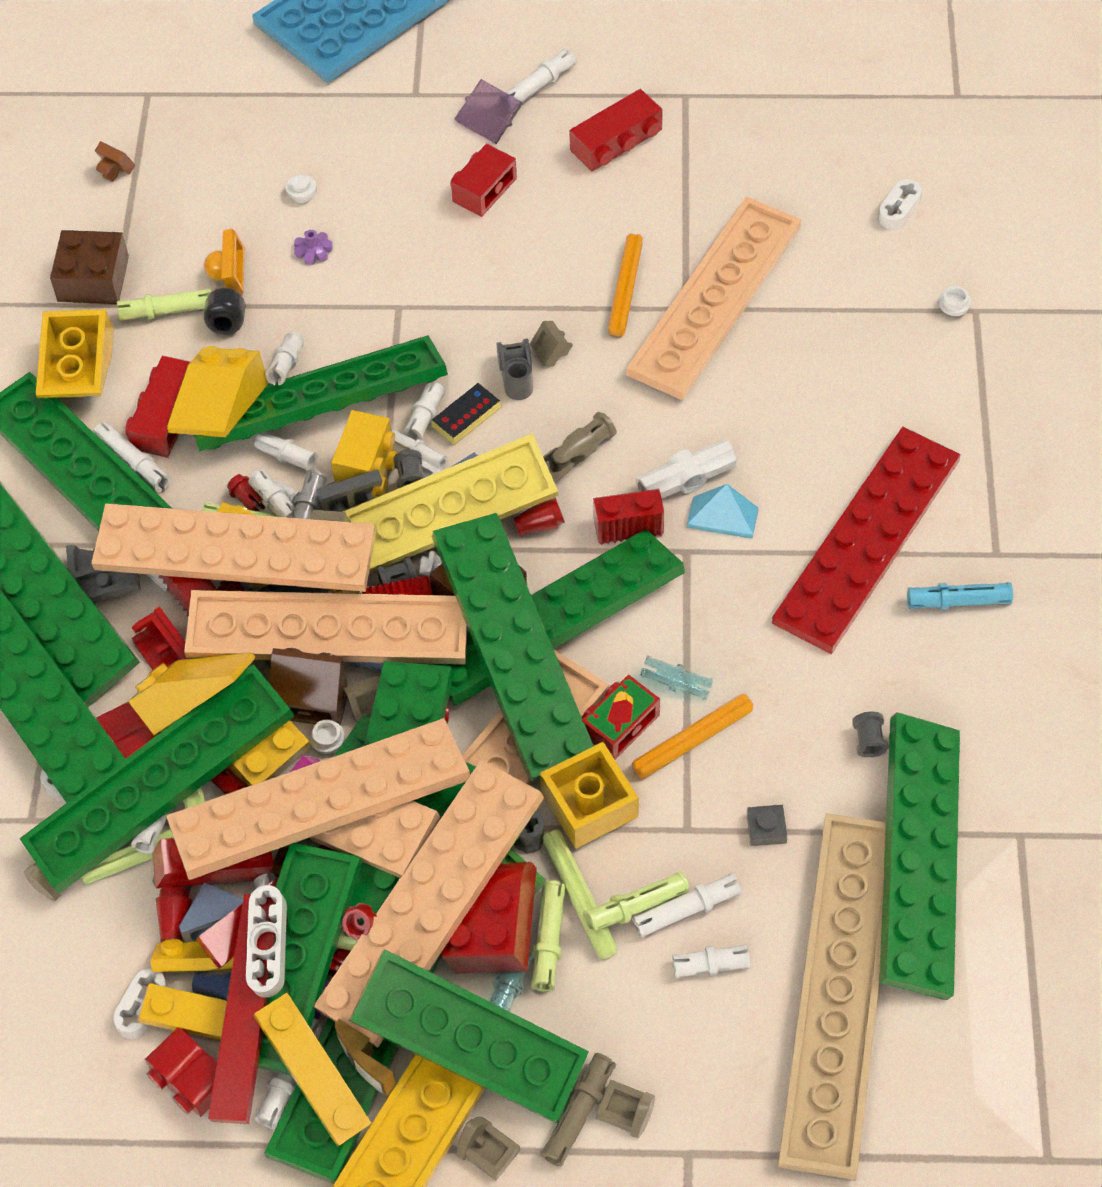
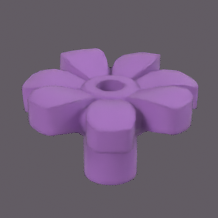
M307 230L304 232L305 238L297 237L295 239L294 254L297 258L304 257L305 264L308 265L315 263V257L319 261L328 259L327 252L333 249L332 241L328 240V235L324 232L317 234L315 230Z

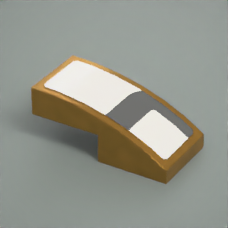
M338 1019L335 1023V1028L347 1058L369 1084L387 1097L396 1085L393 1071L371 1058L373 1048L369 1037L341 1019Z

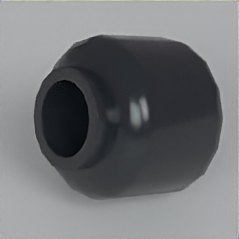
M220 288L212 291L205 301L203 319L206 326L211 331L222 335L234 334L240 330L245 317L246 304L244 298L237 291L229 288Z

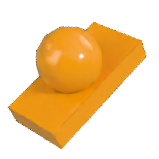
M233 228L223 230L222 251H213L207 255L203 264L204 270L208 277L214 281H223L227 288L233 289L243 296L245 247Z

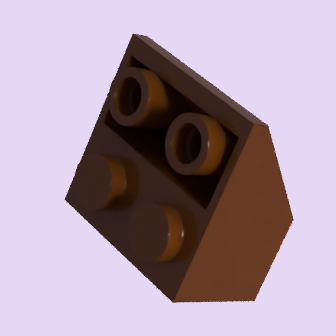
M273 648L269 684L294 714L295 717L290 721L315 725L322 720H332L341 726L347 702L344 688L348 687L342 657L326 652L319 654L306 653L296 648Z

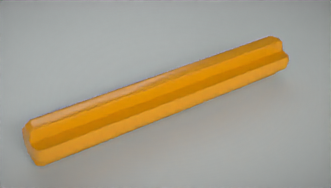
M630 233L626 236L608 325V333L611 336L622 337L626 331L643 245V237L640 234L634 235Z
M746 694L738 695L633 760L632 767L634 772L641 779L648 777L753 711L752 701Z

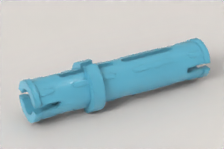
M1011 582L947 586L946 583H938L937 586L908 587L907 605L909 609L931 607L939 608V610H948V607L1012 604L1013 600Z

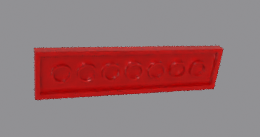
M902 426L772 616V624L832 655L959 463L961 454Z

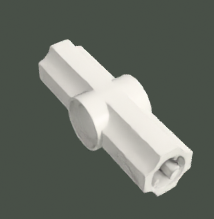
M723 439L693 453L690 450H681L673 454L668 459L666 465L636 477V484L639 491L660 489L662 499L679 491L690 494L703 487L708 478L736 467L737 458L729 441Z

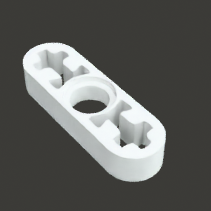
M271 885L260 886L253 891L249 898L246 981L255 994L265 998L276 995L282 989L285 977L287 903L280 891ZM267 897H271L276 903L269 907V918L273 923L266 922V913L260 906V904L266 903ZM265 932L275 933L276 942L272 948L268 950L257 948V940L261 934ZM260 959L267 960V970L274 976L267 980L266 986H263L257 980V978L264 975V964Z

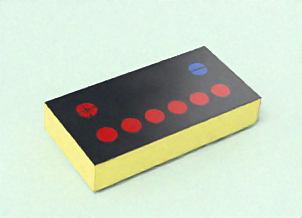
M477 383L431 420L432 427L455 445L500 409V400L481 384Z

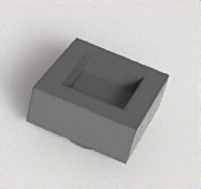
M783 805L747 807L746 814L751 846L787 843Z

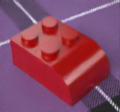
M532 862L500 863L443 949L442 958L456 974L527 972L537 871L536 866Z

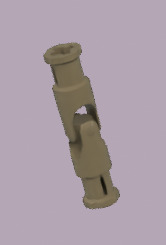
M597 412L589 424L584 428H577L566 437L563 445L550 450L543 456L545 463L549 461L550 468L553 471L550 474L554 483H557L569 473L573 466L593 454L597 450V445L607 437L612 438L617 434L614 423L606 414Z

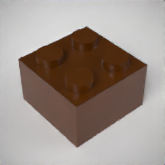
M61 230L50 275L57 302L117 304V301H120L129 259L122 232Z

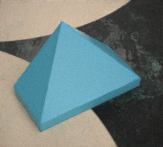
M725 484L693 497L687 528L753 539L758 507L730 485Z

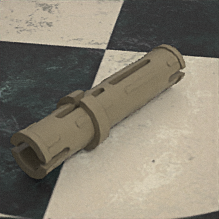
M595 1053L581 1081H576L573 1087L574 1094L548 1143L540 1154L548 1162L559 1167L563 1166L591 1110L603 1098L601 1092L616 1067V1063L609 1057L601 1053Z

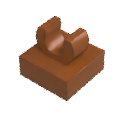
M102 141L99 142L95 149L97 155L102 159L98 163L96 170L103 174L102 177L112 182L117 178L119 170L130 175L135 167L133 161L124 152Z

